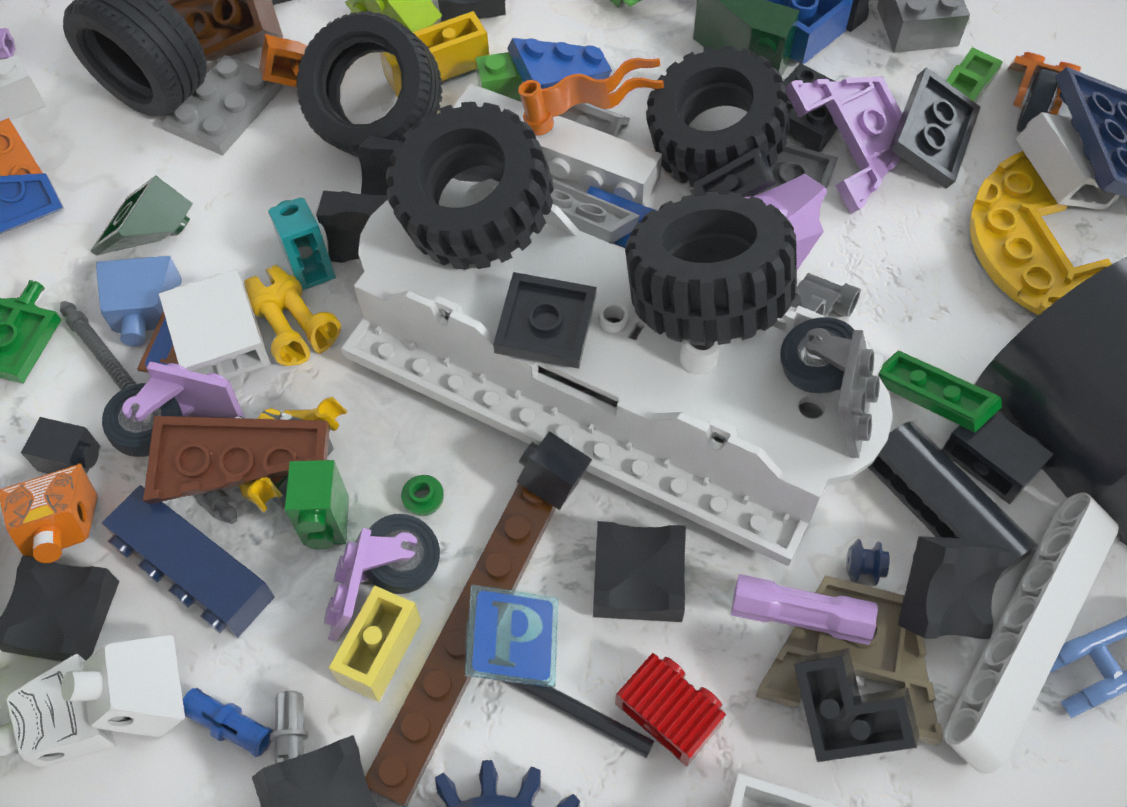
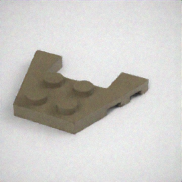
M825 575L815 593L831 597L846 596L877 603L878 611L873 640L870 641L869 645L834 638L825 632L795 626L760 683L756 697L797 708L800 704L801 692L794 664L802 656L849 648L856 676L900 688L908 687L920 734L919 741L938 746L943 741V731L941 723L937 721L934 701L936 697L933 683L929 682L924 658L926 656L924 639L898 625L904 595Z

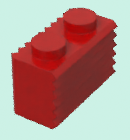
M651 653L616 693L615 705L687 767L720 728L726 714L720 709L722 707L721 701L711 691L704 687L696 690L692 684L687 682L684 678L686 676L684 670L669 657H664L661 660L656 654Z

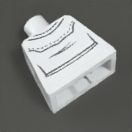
M78 654L71 656L9 694L6 701L11 722L0 726V757L18 750L22 759L37 767H45L116 746L112 731L94 729L88 723L86 701H65L62 697L61 685L64 675L68 671H83L86 660Z

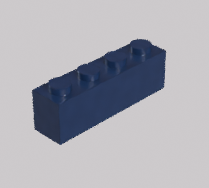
M139 485L102 522L105 528L113 535L107 542L127 559L132 553L140 558L142 561L137 566L156 583L162 578L171 583L173 586L168 591L184 606L189 608L195 603L202 608L204 612L200 617L216 632L220 634L226 628L238 638L275 596L264 580L165 503L148 504L144 502L145 488Z

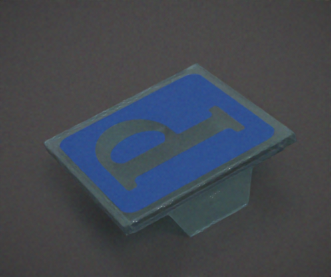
M472 585L466 633L464 676L554 688L556 685L559 598Z

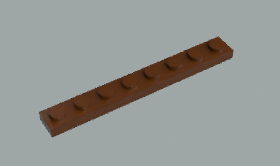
M519 483L365 776L370 792L401 807L408 806L475 672L472 661L478 593L480 591H489L508 595L514 594L556 510L554 506ZM492 601V605L498 608L497 626L509 603Z

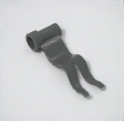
M807 273L797 286L796 297L792 301L791 306L797 308L799 305L827 317L831 308L834 307V312L850 317L859 300L861 289L847 283L841 286Z

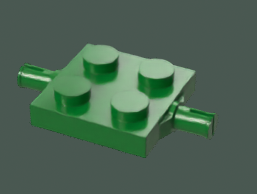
M29 280L20 297L0 298V378L22 384L26 381L62 321L56 311L40 308L35 305L40 294L45 289L37 281Z

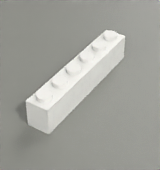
M471 83L453 106V108L461 107V102H476L478 107H482L484 102L499 105L501 112L504 109H509L519 115L520 120L524 122L523 114L525 111L522 102ZM561 116L553 117L554 126L551 131L544 135L536 136L550 173L557 178H564L585 186L587 189L593 186L644 205L660 179L661 153Z

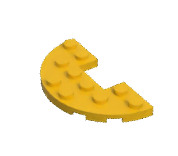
M1021 151L1002 161L997 166V169L983 181L971 208L970 234L975 253L989 277L1018 304L1036 315H1040L1073 288L1112 265V263L1107 258L1073 267L1041 217L1064 211L1068 205L1056 202L1024 151Z

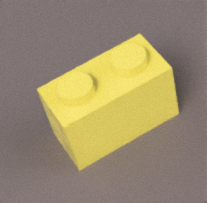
M374 585L329 666L338 684L380 702L422 622L414 602Z

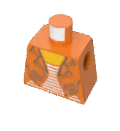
M81 463L0 489V504L5 526L22 555L34 557L35 560L41 563H52L61 557L62 549L82 543L89 537L98 494Z

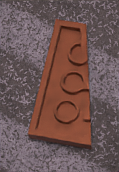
M154 416L143 501L153 504L252 483L265 477L271 479L288 475L290 461L327 460L330 424L328 421Z

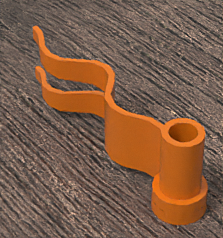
M629 59L623 62L612 76L601 80L584 74H572L563 78L557 84L541 89L538 81L527 80L518 89L525 111L523 120L528 123L535 136H540L551 131L554 126L553 117L563 114L569 108L579 103H589L601 109H611L619 105L628 92L636 88H664L663 80L634 77L626 80L615 92H612L627 73L638 68L659 67L661 65L660 59Z

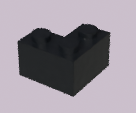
M849 648L802 656L794 664L817 762L917 748L920 734L908 687L860 695Z

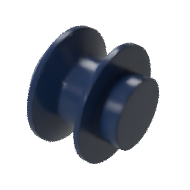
M857 539L849 547L846 559V571L851 581L857 583L861 575H866L870 577L872 585L876 586L880 577H887L890 564L889 552L883 551L882 544L879 541L875 543L872 549H864L861 539Z

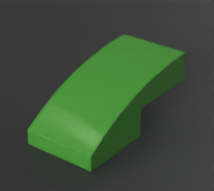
M972 47L961 64L955 66L946 82L976 103L1001 69L1003 61Z

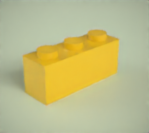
M474 11L413 32L426 44L435 57L442 81L477 69L475 57L489 55L488 33ZM380 52L384 76L396 97H398L401 91L400 67L394 55Z

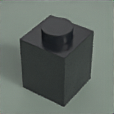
M39 417L21 454L38 472L49 474L81 463L87 474L89 469L96 464L101 446L86 427Z
M549 431L539 445L532 441L519 460V463L524 468L517 483L560 510L580 482L592 459Z

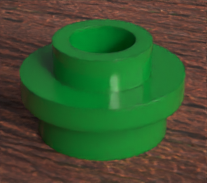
M418 475L405 483L402 488L401 499L404 507L410 513L418 516H428L436 512L442 505L444 491L441 483L436 478L429 475ZM420 490L430 491L426 497L418 498L415 496L416 492Z

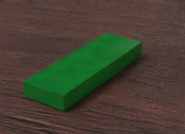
M899 350L883 363L878 374L887 390L974 433L1002 408L1000 396Z

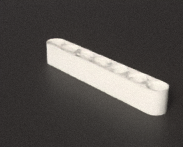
M1087 493L1072 495L1058 508L945 725L943 738L946 743L975 770L982 774L998 770L1008 759L1118 533V524Z

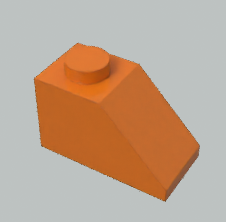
M265 34L259 64L262 80L296 87L298 67L301 63L300 59L304 55L307 45L299 41Z

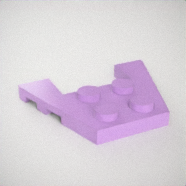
M882 76L845 78L843 81L829 82L828 79H817L812 83H803L802 80H795L785 87L786 95L798 117L826 105L834 124L838 127L852 157L860 168V172L835 185L850 214L865 206L867 198L879 188L883 182L882 179L888 171L894 168L901 159L889 147L902 112Z

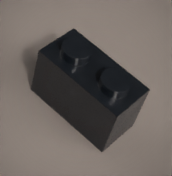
M997 411L975 433L959 425L951 433L942 448V451L952 461L1009 505L1035 478L1053 455L1037 438L1027 435L1011 423L1000 411Z

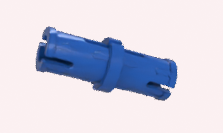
M192 688L183 697L185 717L209 729L211 737L216 740L224 741L227 739L250 752L254 757L261 756L271 743L270 733L274 732L273 729L265 727L242 714V709L234 703L224 704L202 692L199 688Z

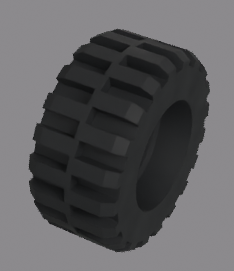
M713 46L703 48L704 52L694 54V52H691L683 57L682 62L677 63L675 61L666 69L667 74L665 76L661 74L657 79L663 80L664 88L654 89L650 92L647 100L646 121L654 149L662 154L661 166L666 172L672 173L673 178L679 182L686 183L689 180L690 186L694 187V182L755 148H760L765 152L770 167L778 160L777 153L783 152L787 143L786 136L789 134L786 88L783 85L782 76L777 69L771 66V62L762 56L756 58L753 51L744 48L741 51H736L734 46H723V49L714 50ZM732 106L747 112L740 121L721 130L702 131L689 126L698 115L715 107Z
M461 102V107L453 108L452 105L439 108L440 113L432 117L427 114L418 121L420 125L414 131L410 128L402 137L404 143L402 147L396 146L390 158L394 166H389L386 174V183L389 186L386 192L388 202L394 210V215L415 246L424 255H429L433 261L441 265H448L450 261L454 269L466 270L469 269V264H475L477 269L491 267V261L500 259L501 263L513 258L511 252L517 248L523 251L532 243L531 234L533 232L536 234L541 232L546 224L543 214L548 215L553 204L551 193L554 190L553 179L534 131L527 122L520 120L519 115L509 109H504L501 112L499 105L486 102L483 103L482 107H478L476 102ZM483 165L495 166L504 170L497 187L480 202L461 208H449L439 205L441 194L446 185L462 171Z
M706 192L705 196L695 197L692 194L682 197L681 201L675 203L672 201L666 202L660 206L658 211L651 210L643 217L641 223H637L626 243L627 270L632 305L635 307V312L653 331L660 335L665 332L666 336L674 341L690 340L693 345H705L706 342L717 341L718 345L731 343V339L741 337L742 340L754 337L757 330L766 331L777 322V318L781 319L789 310L792 301L796 297L797 247L794 227L778 208L772 204L766 206L762 199L754 196L748 199L744 198L740 193L729 192L728 195H718V192Z

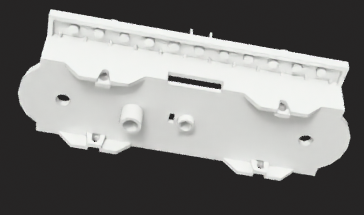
M453 178L444 188L439 205L449 208L473 205L490 195L499 182L488 179L471 185ZM388 200L370 216L360 234L358 255L364 273L355 283L354 289L363 319L341 348L345 358L525 443L530 444L534 441L539 445L550 431L592 459L586 470L587 472L788 567L826 486L848 481L873 463L888 440L893 413L890 394L880 378L877 403H870L868 412L872 415L871 438L869 441L862 442L860 457L852 458L849 455L837 409L840 391L836 390L828 393L806 392L794 386L786 377L780 360V350L784 338L800 323L825 316L798 305L795 311L788 310L781 319L777 318V322L766 331L759 329L754 337L745 340L739 337L731 339L729 344L718 345L717 341L706 342L705 345H693L690 340L683 339L682 342L671 340L666 336L665 332L660 335L653 331L636 314L631 300L625 248L580 231L563 211L554 204H552L551 212L548 215L543 214L546 224L539 234L534 232L531 234L532 243L523 251L517 248L511 252L513 258L501 263L500 259L491 261V267L477 269L475 264H469V269L466 270L454 269L450 261L448 265H441L433 261L429 255H424L415 246L394 215V210ZM513 272L597 287L596 300L579 369L494 353L493 343ZM610 317L619 318L621 321L617 323L608 322L606 319ZM638 326L642 330L635 341L630 337ZM806 352L805 362L811 366L820 367L816 366L814 360L818 356ZM875 352L872 375L878 376L886 357ZM538 366L618 401L617 408L539 373ZM804 402L815 403L822 410V416L813 419L807 418L802 415L798 406ZM716 437L725 442L719 443L716 442L713 438Z

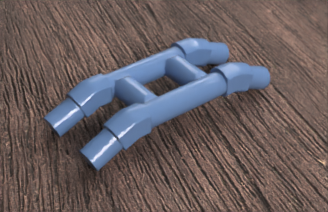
M1127 616L1063 644L1050 673L1089 654L1105 678L1060 701L1071 719L1127 692V670L1122 671L1106 647L1127 637Z

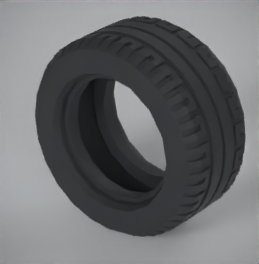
M74 0L64 11L63 31L72 51L87 71L108 92L128 107L152 117L168 116L203 84L207 69L203 48L184 18L166 0Z
M361 11L358 13L353 12L349 15L345 14L341 18L334 19L333 22L330 21L326 27H322L320 32L314 35L313 40L308 43L309 45L305 48V53L300 59L301 63L298 67L296 87L298 88V102L305 120L309 122L310 128L326 143L355 157H359V146L369 136L403 142L402 137L410 128L414 131L420 125L418 121L427 114L430 117L436 115L441 107L439 103L442 102V79L440 78L441 73L435 57L426 44L412 31L387 15ZM387 52L394 55L401 70V91L395 105L384 117L370 124H353L346 117L340 102V86L346 71L357 59L369 53Z

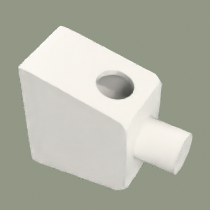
M173 635L104 645L84 662L83 671H68L62 680L61 693L65 701H86L88 723L94 729L162 737L185 719Z

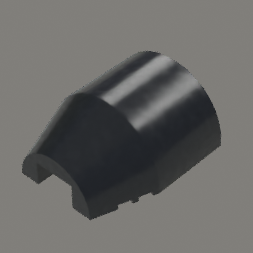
M1127 257L1073 288L1032 320L994 357L974 385L1001 397L1002 408L999 411L1011 423L1027 435L1037 438L1046 449L1053 453L1052 457L1042 468L1043 471L1067 498L1077 493L1089 494L1118 524V533L1122 535L1119 541L1127 545Z

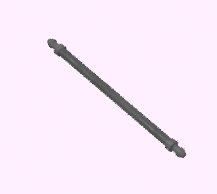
M68 301L61 302L60 313L67 317L66 324L83 340L121 390L135 385L136 382L133 378H131L118 359L115 358L103 340L90 326L85 314L82 311H76L77 308L73 303ZM223 489L202 493L203 497H205V503L212 511L219 512V517L222 521L229 524H234L237 521V511L228 504L229 497Z

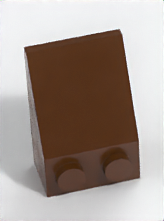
M166 0L184 18L195 33L203 48L206 62L221 59L224 55L232 56L263 46L265 34L283 37L272 0Z

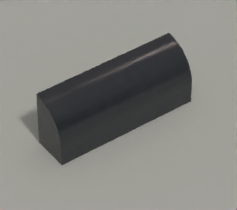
M912 421L900 425L889 433L886 444L868 467L935 537L984 540L1012 551L1008 567L1001 573L998 580L1038 547V544Z

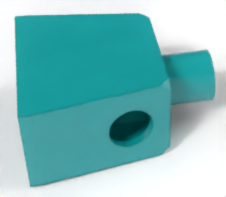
M304 198L284 200L277 206L270 208L268 213L293 275L302 285V290L335 279L336 275L319 225ZM309 246L313 253L308 258L301 259L298 248Z

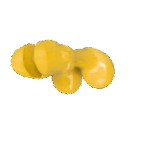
M277 264L265 269L272 285L265 287L256 275L244 281L254 314L258 317L266 318L276 334L271 343V354L279 364L295 366L305 363L310 358L308 345L301 335L292 329L282 312L284 309L292 314L317 353H323L328 350L339 337L341 324L338 318L329 312H319L313 315L301 298L303 292L301 283L295 276L289 275Z

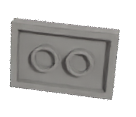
M224 55L206 75L203 84L173 113L168 115L163 124L167 132L223 156L281 91L283 85L262 80L260 69Z
M553 179L554 190L551 193L553 204L558 206L580 231L612 244L632 232L637 225L640 215Z

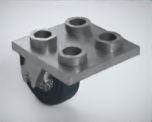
M819 317L804 321L794 327L782 342L780 360L784 373L794 386L806 392L828 393L836 390L840 391L837 409L849 455L852 458H859L862 442L869 441L871 438L872 415L868 413L870 403H877L879 398V376L872 375L874 370V350L867 349L863 330H854L852 326L840 319Z

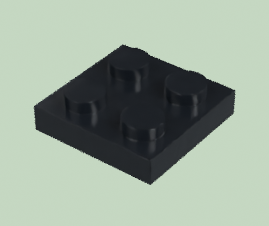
M513 272L493 343L494 353L579 369L596 300L597 287Z

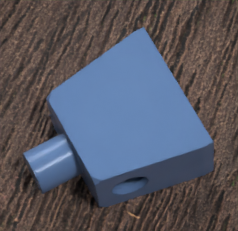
M171 256L97 262L96 271L101 314L113 332L121 333L120 340L122 343L128 346L143 345L145 343L146 331L155 330L163 313L159 293L174 289L182 283V277Z

